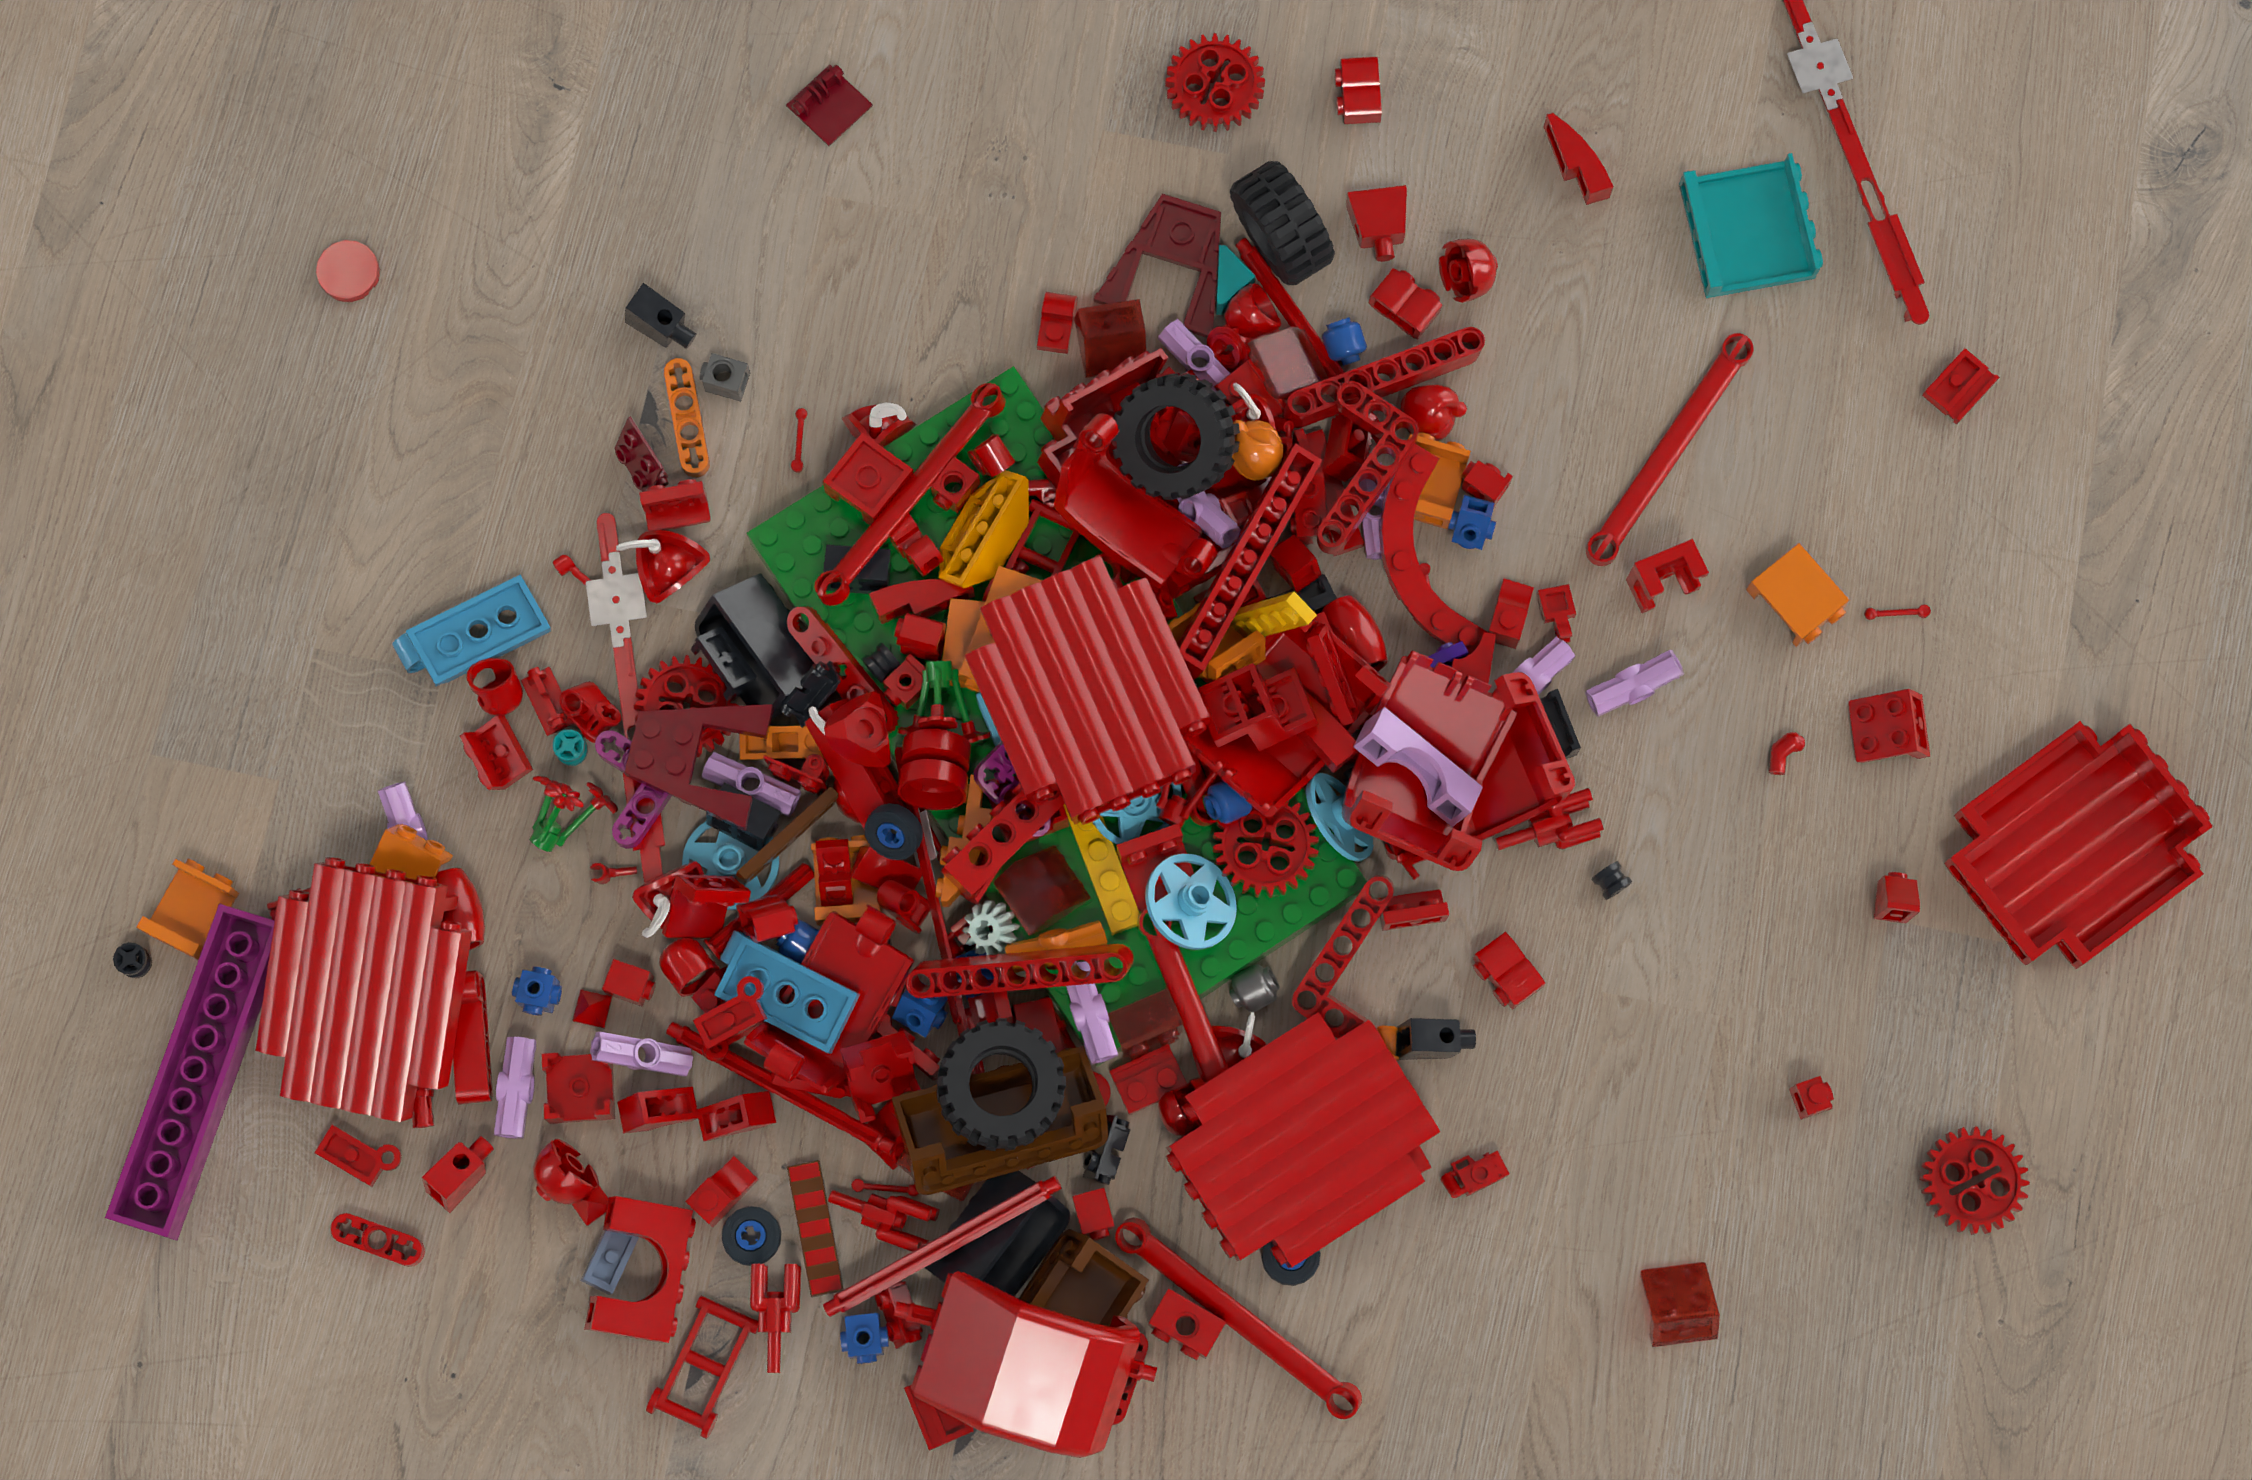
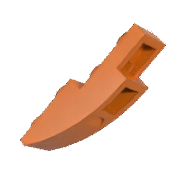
M770 726L767 739L739 734L740 760H764V755L773 759H806L811 754H818L824 758L807 726L803 728L800 726Z
M974 775L970 776V784L967 786V796L964 802L967 803L965 816L959 815L957 834L963 836L962 838L949 837L948 846L942 845L940 865H946L942 859L955 846L962 850L970 842L965 836L979 823L985 827L993 819L989 815L993 809L982 808L984 792L976 784ZM973 849L969 852V860L973 865L977 866L984 854L980 850ZM944 875V878L938 877L936 897H941L942 907L949 908L960 896V890Z

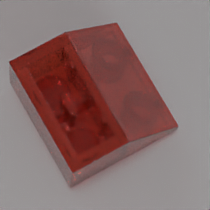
M1140 299L1078 308L1074 322L1085 378L1096 377L1107 369L1111 372L1128 357L1133 356L1136 358L1146 351V331Z
M1289 327L1248 343L1252 352L1250 354L1251 360L1261 370L1265 378V389L1275 399L1288 400L1291 393L1296 390L1329 379L1305 329Z
M1055 845L1015 861L993 882L1029 936L1050 927L1091 899L1082 882L1076 877Z

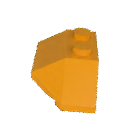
M1005 470L970 495L939 548V552L944 559V562L939 565L940 579L959 587L967 588L995 578L998 567L1004 566L1029 523V482L1025 476Z

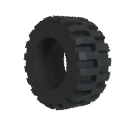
M1268 161L1233 183L1229 193L1231 194L1230 198L1241 224L1265 262L1284 284L1297 285L1331 264L1335 251L1333 243L1329 238V233L1320 215L1315 210L1313 203L1305 194L1304 189L1284 165H1281L1278 161Z
M1176 373L1149 380L1132 390L1133 393L1122 400L1120 403L1122 409L1115 412L1113 418L1120 431L1112 440L1117 442V448L1113 449L1112 453L1114 459L1120 457L1123 463L1119 467L1123 476L1130 474L1133 478L1130 484L1136 489L1144 487L1146 495L1155 498L1161 495L1163 500H1174L1177 498H1189L1203 492L1224 477V472L1231 469L1235 461L1232 455L1238 452L1240 443L1235 441V435L1240 433L1239 423L1233 424L1231 416L1236 414L1233 406L1227 407L1223 400L1226 399V396L1221 390L1215 392L1211 389L1212 383L1205 379L1199 381L1195 375L1185 374L1180 376ZM1178 407L1190 414L1199 428L1201 436L1200 450L1196 459L1188 465L1177 467L1168 464L1158 456L1153 448L1150 438V427L1155 414L1163 408Z
M997 1018L995 1022L988 1023L985 1020L977 1023L976 1027L972 1029L967 1028L947 1048L938 1071L936 1094L945 1121L950 1122L953 1126L952 1130L958 1136H964L968 1139L967 1142L974 1146L977 1144L985 1146V1150L996 1151V1149L1005 1148V1151L1015 1150L1017 1146H1026L1032 1143L1035 1138L1040 1135L1042 1136L1055 1120L1065 1097L1066 1076L1063 1075L1064 1065L1062 1059L1057 1057L1055 1053L1056 1047L1051 1041L1047 1042L1042 1037L1043 1033L1038 1029L1034 1028V1030L1025 1027V1022L1016 1020L1015 1023L1007 1022V1018ZM991 1055L1011 1056L1019 1060L1030 1073L1032 1079L1030 1099L1022 1109L1011 1115L998 1116L982 1110L972 1098L969 1087L971 1073L981 1060Z

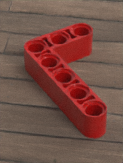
M1347 381L1339 387L1336 399L1338 411L1380 440L1318 528V547L1327 554L1338 553L1344 548L1416 445L1419 427L1413 418L1355 381ZM1353 393L1359 397V401L1354 405H1349L1343 401L1342 397L1345 394ZM1373 411H1381L1385 414L1386 419L1382 422H1374L1368 415ZM1400 428H1406L1412 433V437L1407 440H1401L1396 436L1395 432ZM1381 454H1389L1394 458V462L1391 465L1384 466L1378 462L1377 457ZM1370 479L1376 484V488L1372 491H1364L1360 488L1359 483L1362 480ZM1346 505H1353L1357 508L1358 514L1354 517H1346L1342 514L1341 508ZM1332 530L1340 535V539L1335 543H1328L1323 539V534Z
M1384 875L1373 876L1367 881L1292 996L1293 1007L1299 1014L1308 1019L1319 1012L1337 1039L1368 1020L1329 993L1393 897V882ZM1376 881L1385 883L1388 887L1386 898H1374L1370 892L1371 884ZM1357 909L1366 910L1370 915L1369 924L1366 926L1356 925L1352 919L1353 912ZM1340 936L1348 937L1352 942V950L1348 953L1338 952L1334 946L1335 939ZM1322 963L1331 965L1334 969V977L1328 981L1320 979L1317 975L1318 965ZM1301 992H1313L1316 996V1004L1311 1008L1302 1006L1299 1002V994ZM1330 1009L1340 1010L1344 1016L1343 1023L1338 1026L1331 1025L1326 1019L1327 1011Z

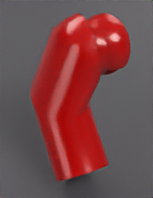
M1789 732L1771 746L1770 774L1785 775L1786 757L1793 752L1804 749V737L1796 732Z

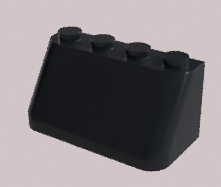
M760 573L713 594L695 621V632L698 637L720 626L723 627L757 675L756 680L747 692L740 696L746 705H773L772 719L783 713L781 711L783 707L782 702L795 687L804 691L807 689L800 685V681L815 663L788 630L787 618L790 610L785 607L772 585Z
M1019 1170L987 1179L978 1192L969 1200L968 1205L957 1220L950 1225L947 1232L1037 1182ZM1051 1194V1198L924 1268L944 1284L948 1273L954 1274L960 1271L1015 1297L1068 1226L1070 1211Z

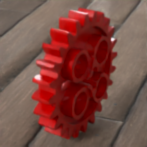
M1217 33L1213 34L1212 41H1207L1203 34L1198 45L1194 40L1190 39L1189 50L1180 46V57L1173 55L1171 58L1173 66H1167V75L1170 77L1166 78L1165 87L1170 88L1167 90V99H1174L1171 108L1173 110L1181 108L1179 112L1180 119L1189 115L1190 126L1200 121L1201 130L1203 131L1207 124H1212L1214 132H1217L1219 124H1223L1228 131L1231 121L1241 126V115L1250 119L1252 115L1250 108L1258 110L1259 101L1257 99H1263L1264 90L1261 88L1265 87V78L1260 77L1263 75L1264 68L1263 66H1257L1259 63L1258 55L1249 57L1251 54L1250 46L1241 50L1240 39L1234 44H1230L1229 35H1226L1222 42L1218 40ZM1207 59L1214 60L1217 64L1208 67L1205 66L1202 62ZM1225 61H1229L1230 63L1225 67V69L1221 73V81L1216 82L1221 72V67L1223 66ZM1232 74H1240L1241 76H1243V79L1240 81L1231 80L1229 76ZM1210 83H1215L1210 92L1207 102L1205 104H1201L1200 102H1202L1206 95H1208ZM1191 84H1197L1201 89L1193 92L1187 87ZM1222 98L1228 101V104L1219 106L1214 101Z
M686 655L681 664H679L675 656L672 657L670 666L664 661H660L658 666L660 672L653 668L649 669L648 675L650 679L642 677L640 685L644 689H637L635 694L641 700L634 703L633 709L639 711L683 709L684 702L690 704V709L739 705L730 703L736 699V694L729 701H726L723 697L727 687L721 681L718 674L712 672L713 667L711 664H708L706 668L702 667V657H699L695 664H691L689 656ZM672 682L678 683L683 691L673 693L668 689L667 684ZM707 691L711 693L714 700L704 702L699 698L698 693ZM659 698H664L666 701L660 702ZM706 728L702 732L697 757H701L703 747L709 753H712L714 750L713 741L722 746L725 741L723 735L730 736L732 732Z
M1288 801L1271 817L1263 816L1252 806V810L1248 815L1231 823L1225 824L1218 820L1217 826L1223 832L1214 833L1213 839L1221 843L1213 846V852L1222 853V855L1216 859L1215 863L1216 865L1226 864L1222 871V876L1225 877L1230 874L1234 876L1231 881L1232 887L1242 882V893L1245 894L1252 887L1254 888L1255 897L1258 898L1261 890L1266 889L1268 897L1272 898L1275 888H1278L1279 892L1285 895L1286 884H1289L1293 889H1297L1296 877L1302 880L1307 879L1308 875L1303 868H1314L1315 864L1308 857L1318 856L1319 851L1310 846L1317 844L1319 837L1309 835L1316 829V825L1305 824L1310 814L1309 812L1302 815L1298 814L1300 803L1295 804L1291 808L1288 806ZM1249 819H1254L1260 823L1261 829L1256 833H1250L1244 828L1243 823ZM1280 825H1287L1293 830V835L1288 839H1283L1277 835L1276 828ZM1237 838H1244L1245 840L1251 841L1253 843H1239L1237 841ZM1263 838L1270 839L1269 844L1271 846L1268 851L1262 850V845L1259 844L1262 843ZM1278 846H1292L1295 850L1293 852H1290L1286 849L1279 848ZM1242 851H1250L1255 855L1256 861L1250 865L1243 864L1239 861L1238 854ZM1276 856H1281L1287 860L1288 867L1284 870H1276L1271 866L1270 860Z
M1977 1126L1971 1129L1970 1135H1968L1967 1130L1963 1127L1958 1129V1138L1954 1133L1949 1132L1945 1134L1947 1143L1941 1139L1937 1140L1935 1145L1939 1151L1932 1149L1927 1151V1155L1933 1161L1921 1164L1923 1168L1929 1171V1174L1919 1177V1180L1929 1183V1187L1921 1190V1193L1931 1194L1932 1199L1926 1203V1206L1937 1205L1938 1209L1934 1217L1937 1218L1945 1214L1947 1216L1945 1226L1948 1227L1957 1222V1232L1959 1233L1963 1232L1968 1225L1971 1235L1978 1233L1979 1226H1981L1984 1234L1990 1233L1992 1229L1991 1223L1997 1230L2004 1228L2002 1218L2008 1222L2014 1221L2015 1218L2010 1210L2016 1212L2023 1210V1207L2017 1200L2027 1199L2028 1195L2020 1191V1189L2030 1185L2029 1181L2021 1179V1174L2027 1172L2028 1168L2018 1167L2017 1165L2023 1158V1155L2013 1157L2011 1154L2015 1144L2004 1147L2002 1145L2004 1135H2000L1993 1140L1992 1129L1986 1130L1980 1136V1130ZM1976 1150L1986 1154L1988 1161L1985 1167H1981L1975 1162L1974 1153ZM1947 1165H1952L1958 1170L1959 1178L1956 1182L1947 1178L1945 1174ZM1995 1166L2000 1167L1998 1173L1978 1182L1977 1185L1968 1187L1955 1195L1949 1194L1950 1189L1970 1180L1972 1177ZM1992 1180H1998L2003 1185L2004 1193L2001 1197L1996 1196L1991 1191L1990 1184ZM1964 1194L1970 1195L1974 1199L1975 1208L1973 1211H1968L1962 1206L1961 1201Z

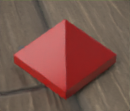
M580 990L572 1021L605 1029L613 997Z
M598 1185L588 1197L572 1204V1206L586 1226H589L606 1213L609 1198L600 1185Z

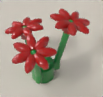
M535 776L532 780L546 786L544 790L546 796L539 816L532 827L534 832L529 840L536 847L546 852H552L555 845L562 847L566 839L596 809L600 810L603 806H606L614 814L618 811V807L611 801L610 796L603 794L599 786L587 782L586 785L590 788L589 791L595 796L590 801L591 805L561 833L562 827L555 820L560 810L565 809V807L570 811L574 810V805L583 808V802L578 799L580 793L573 791L565 783H559L557 780L551 781L545 776ZM552 798H555L553 800L555 806L549 818H546Z

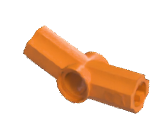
M1097 920L1068 930L1064 928L1049 930L1040 934L1038 938L1018 941L1012 944L1008 943L1005 946L1006 953L1107 945L1108 942L1102 924ZM1045 963V967L1048 970L1057 969L1054 964ZM1013 966L1015 973L1025 971L1020 966Z

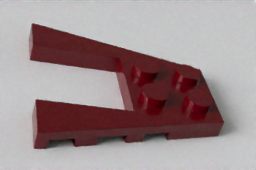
M1162 193L1142 223L1135 238L1129 243L1125 253L1117 265L1113 267L1099 292L1095 294L1094 302L1124 311L1143 254L1201 273L1183 325L1191 333L1207 338L1210 331L1214 328L1221 212Z
M771 704L639 711L624 773L633 780L659 792H665L687 805H693L708 812L713 817L738 826L739 829L746 831L753 802L752 796L690 785L704 727L767 739L774 707Z

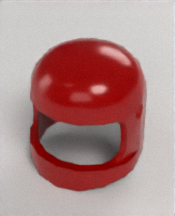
M488 658L471 665L467 671L466 679L472 692L478 695L477 701L486 713L494 716L507 715L517 709L522 702L523 689L510 661L500 658ZM491 668L495 674V679L483 688L475 686L473 683L477 674L483 669Z
M688 937L677 939L663 950L659 959L662 972L681 997L694 995L715 971L719 970L716 962L712 961L700 943ZM705 970H708V972L705 975H703L699 980L689 985L688 987H685V985L688 982H690L694 977L704 972Z
M1197 1077L1189 1080L1188 1084L1175 1090H1169L1161 1096L1158 1104L1159 1115L1163 1125L1173 1135L1183 1136L1199 1127L1196 1121L1193 1123L1189 1121L1181 1106L1185 1104L1182 1099L1184 1096L1205 1084L1202 1078Z

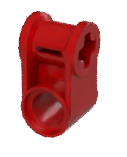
M998 434L991 435L975 449L967 452L970 460L983 476L989 475L994 477L1016 462Z
M588 681L564 690L560 695L559 703L561 709L581 730L583 736L592 743H595L597 737L602 732L609 731L621 721L622 717L619 710L610 703L593 682Z
M894 880L884 882L877 892L878 904L895 917L899 924L916 934L921 933L922 929L920 927L930 912L928 899L921 896L917 891Z

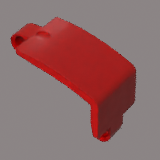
M1106 413L1095 415L1081 431L1077 448L1061 467L1054 501L1056 511L1102 552L1142 579L1147 578L1149 583L1158 588L1165 584L1174 571L1193 579L1201 578L1217 558L1216 548L1208 540L1200 538L1203 530L1195 522L1160 497L1154 498L1146 495L1144 487L1136 489L1130 484L1133 479L1131 475L1123 476L1119 470L1121 466L1109 455L1110 444L1120 431L1116 421Z
M869 904L866 905L868 908L859 919L857 925L837 912H831L801 965L860 994L832 1053H826L766 1021L757 1026L745 1038L744 1044L766 1057L763 1067L788 1083L798 1077L826 1094L845 1080L846 1073L840 1049L872 1039L914 963L911 957L888 944L897 922ZM788 985L780 999L784 1004L791 1003L795 998V991L790 985ZM819 1000L810 1002L808 1005L810 1017L817 1019L823 1014L824 1007Z

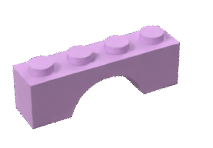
M1385 707L1365 722L1353 746L1377 767L1387 762H1394L1410 769L1424 786L1427 795V807L1451 827L1472 812L1483 788Z

